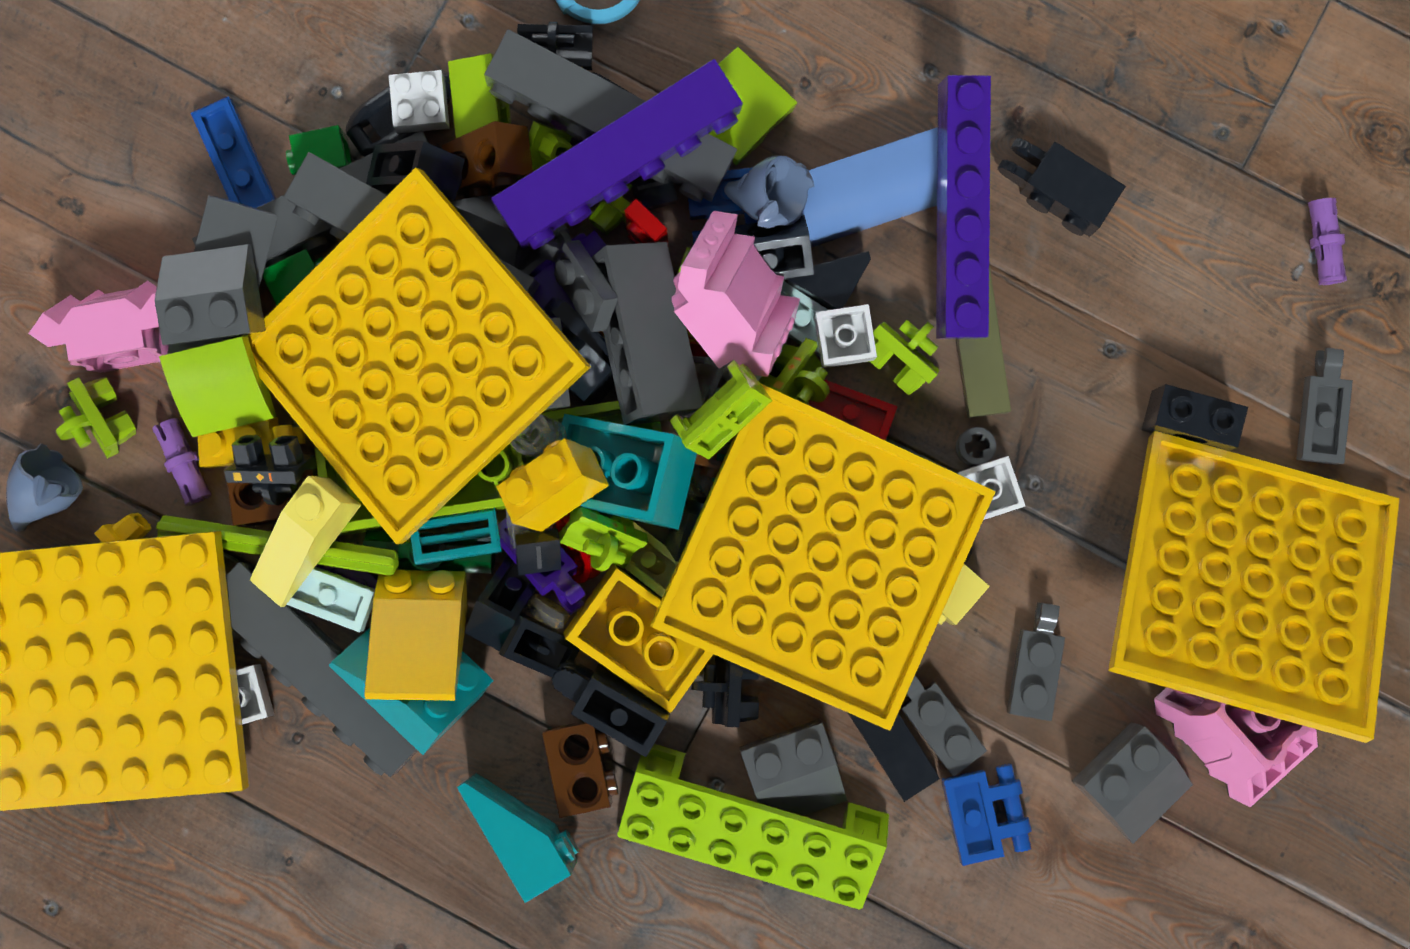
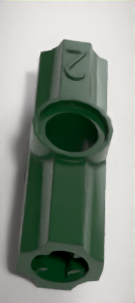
M366 530L363 540L364 546L395 550L398 553V569L465 571L466 573L493 574L496 553L415 565L411 537L403 544H395L386 531ZM429 532L419 533L420 538L441 535ZM491 537L438 544L440 551L489 544L491 543Z

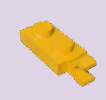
M278 417L200 435L198 436L199 467L212 468L232 465L234 463L232 443L245 435H259L264 454H271L269 443L275 438L297 436L301 445L306 444L305 433L300 427H292V425L279 426Z

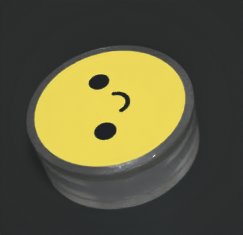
M534 594L527 606L528 612L533 617L555 629H563L571 616L561 605L540 594Z

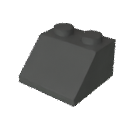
M251 244L162 257L154 300L162 345L181 344L266 331Z
M819 719L739 747L758 803L805 816L847 801L836 760L823 723Z
M1132 722L1072 780L1081 792L1132 844L1193 785L1177 759L1145 726Z

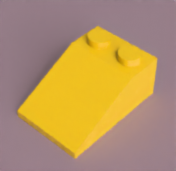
M612 564L585 601L584 606L580 608L564 630L565 639L671 713L713 654L652 628L650 624L662 598L618 566Z
M396 570L394 575L391 576L378 574L373 598L364 692L365 699L455 701L468 612L465 571Z

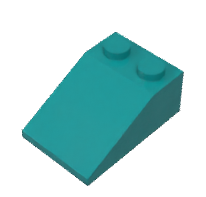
M564 414L558 440L566 438L591 448L609 486L579 507L679 530L697 453L687 449L682 443L680 436Z
M370 627L329 664V667L424 755L480 699L494 680L462 651L455 701L365 699Z
M477 773L457 787L524 903L572 874L578 861L575 854L579 853V849L567 830L561 833L554 822Z

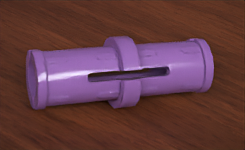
M1322 198L1308 203L1313 238L1310 239V247L1313 250L1315 249L1319 285H1332L1347 281L1342 245L1345 244V236L1340 234L1336 198Z
M173 418L159 423L160 426L155 425L152 430L167 460L164 463L168 473L172 472L184 499L185 506L193 505L203 501L204 498H209L211 492L208 490L197 464L199 457L196 451H191L179 419Z

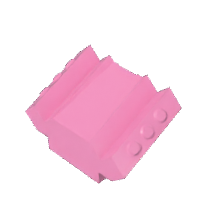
M713 211L684 260L681 271L673 278L676 293L672 296L674 312L719 369L735 360L739 366L744 364L749 367L754 375L768 377L777 357L781 353L783 344L787 341L790 330L793 328L800 298L780 295L784 276L776 275L754 246L755 237L734 234L738 215Z
M148 280L138 288L104 294L98 289L82 301L70 295L43 312L28 333L47 347L66 344L68 361H70L71 365L84 366L87 371L100 373L160 362L159 356L166 355L169 345H162L154 301L157 286Z
M1167 687L1154 698L1156 715L1174 724L1175 737L1183 740L1186 745L1190 746L1205 763L1210 776L1227 784L1230 798L1249 807L1254 805L1318 747L1317 730L1314 728Z

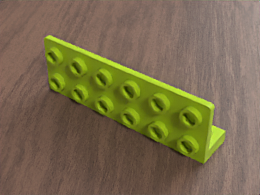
M654 744L647 757L640 756L617 833L619 838L858 910L863 908L887 848L889 814L848 802L843 816V825L840 828L680 780L679 776L686 753Z

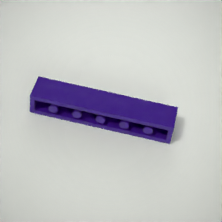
M713 59L492 197L494 207L521 249L523 250L531 245L533 250L551 241L555 237L553 230L568 222L570 226H574L592 214L590 207L605 199L607 203H611L620 198L629 190L627 184L639 176L643 180H647L658 174L666 167L663 161L678 153L680 157H684L696 150L702 144L700 138L714 130L718 135L731 128L739 121L736 115L740 114L743 102L716 60Z
M947 75L938 84L936 339H980L989 337L991 76Z

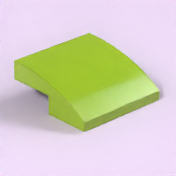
M739 47L734 49L718 64L743 102L740 114L736 115L739 121L721 134L717 135L714 130L708 133L737 148L732 161L736 166L763 142L766 135L785 119L798 103Z
M248 335L159 356L173 399L192 437L276 418L269 389L259 378Z

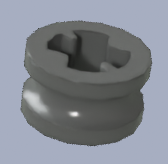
M974 427L968 429L959 436L956 442L958 458L969 466H979L987 463L996 452L995 438L984 428ZM972 435L980 437L978 442L985 441L986 449L980 452V458H973V452H966L965 445L972 441Z

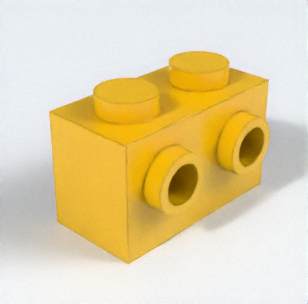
M564 438L550 443L545 447L543 454L530 463L518 466L512 470L509 475L510 477L496 487L513 524L542 532L609 486L593 450Z

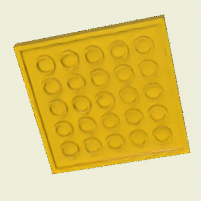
M416 167L264 318L266 331L248 334L259 378L395 544H403L591 368L590 364L427 174Z
M761 384L773 401L734 436L650 626L890 731L996 491Z
M1154 431L1148 439L1108 671L1367 743L1373 740L1400 498Z
M221 531L0 552V811L243 791L249 787Z

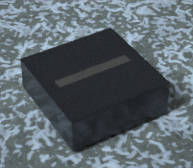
M639 176L631 181L634 199H637L648 210L678 203L674 182L668 179L661 183L651 178L643 180Z
M558 529L514 535L518 575L561 570Z

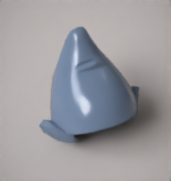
M771 156L755 165L740 180L728 182L724 187V192L749 217L758 221L757 226L765 228L778 225L788 226L800 219L807 202L808 190L814 186V181L810 172L802 163H796L787 156Z
M40 443L37 448L20 453L9 472L6 485V504L10 523L15 531H25L27 526L33 521L41 520L46 516L67 509L83 490L82 482L77 473L62 461L64 456L58 451L49 450L47 445Z

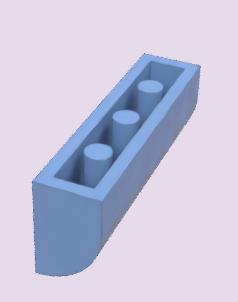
M938 127L808 170L813 178L814 186L808 190V198L802 215H805L811 248L937 206Z

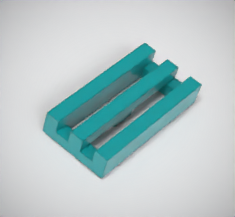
M495 508L430 518L411 536L415 565L501 552ZM482 520H488L489 527L421 538L419 535V530ZM491 537V543L422 554L421 547Z

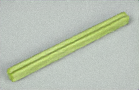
M169 515L162 516L156 525L158 537L221 531L223 550L254 555L262 554L272 531ZM334 541L317 564L391 576L398 569L399 561L398 553L395 550Z

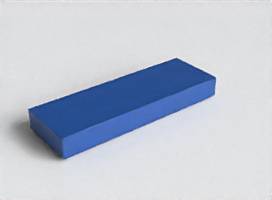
M227 96L191 112L228 199L254 208L276 199L233 100Z

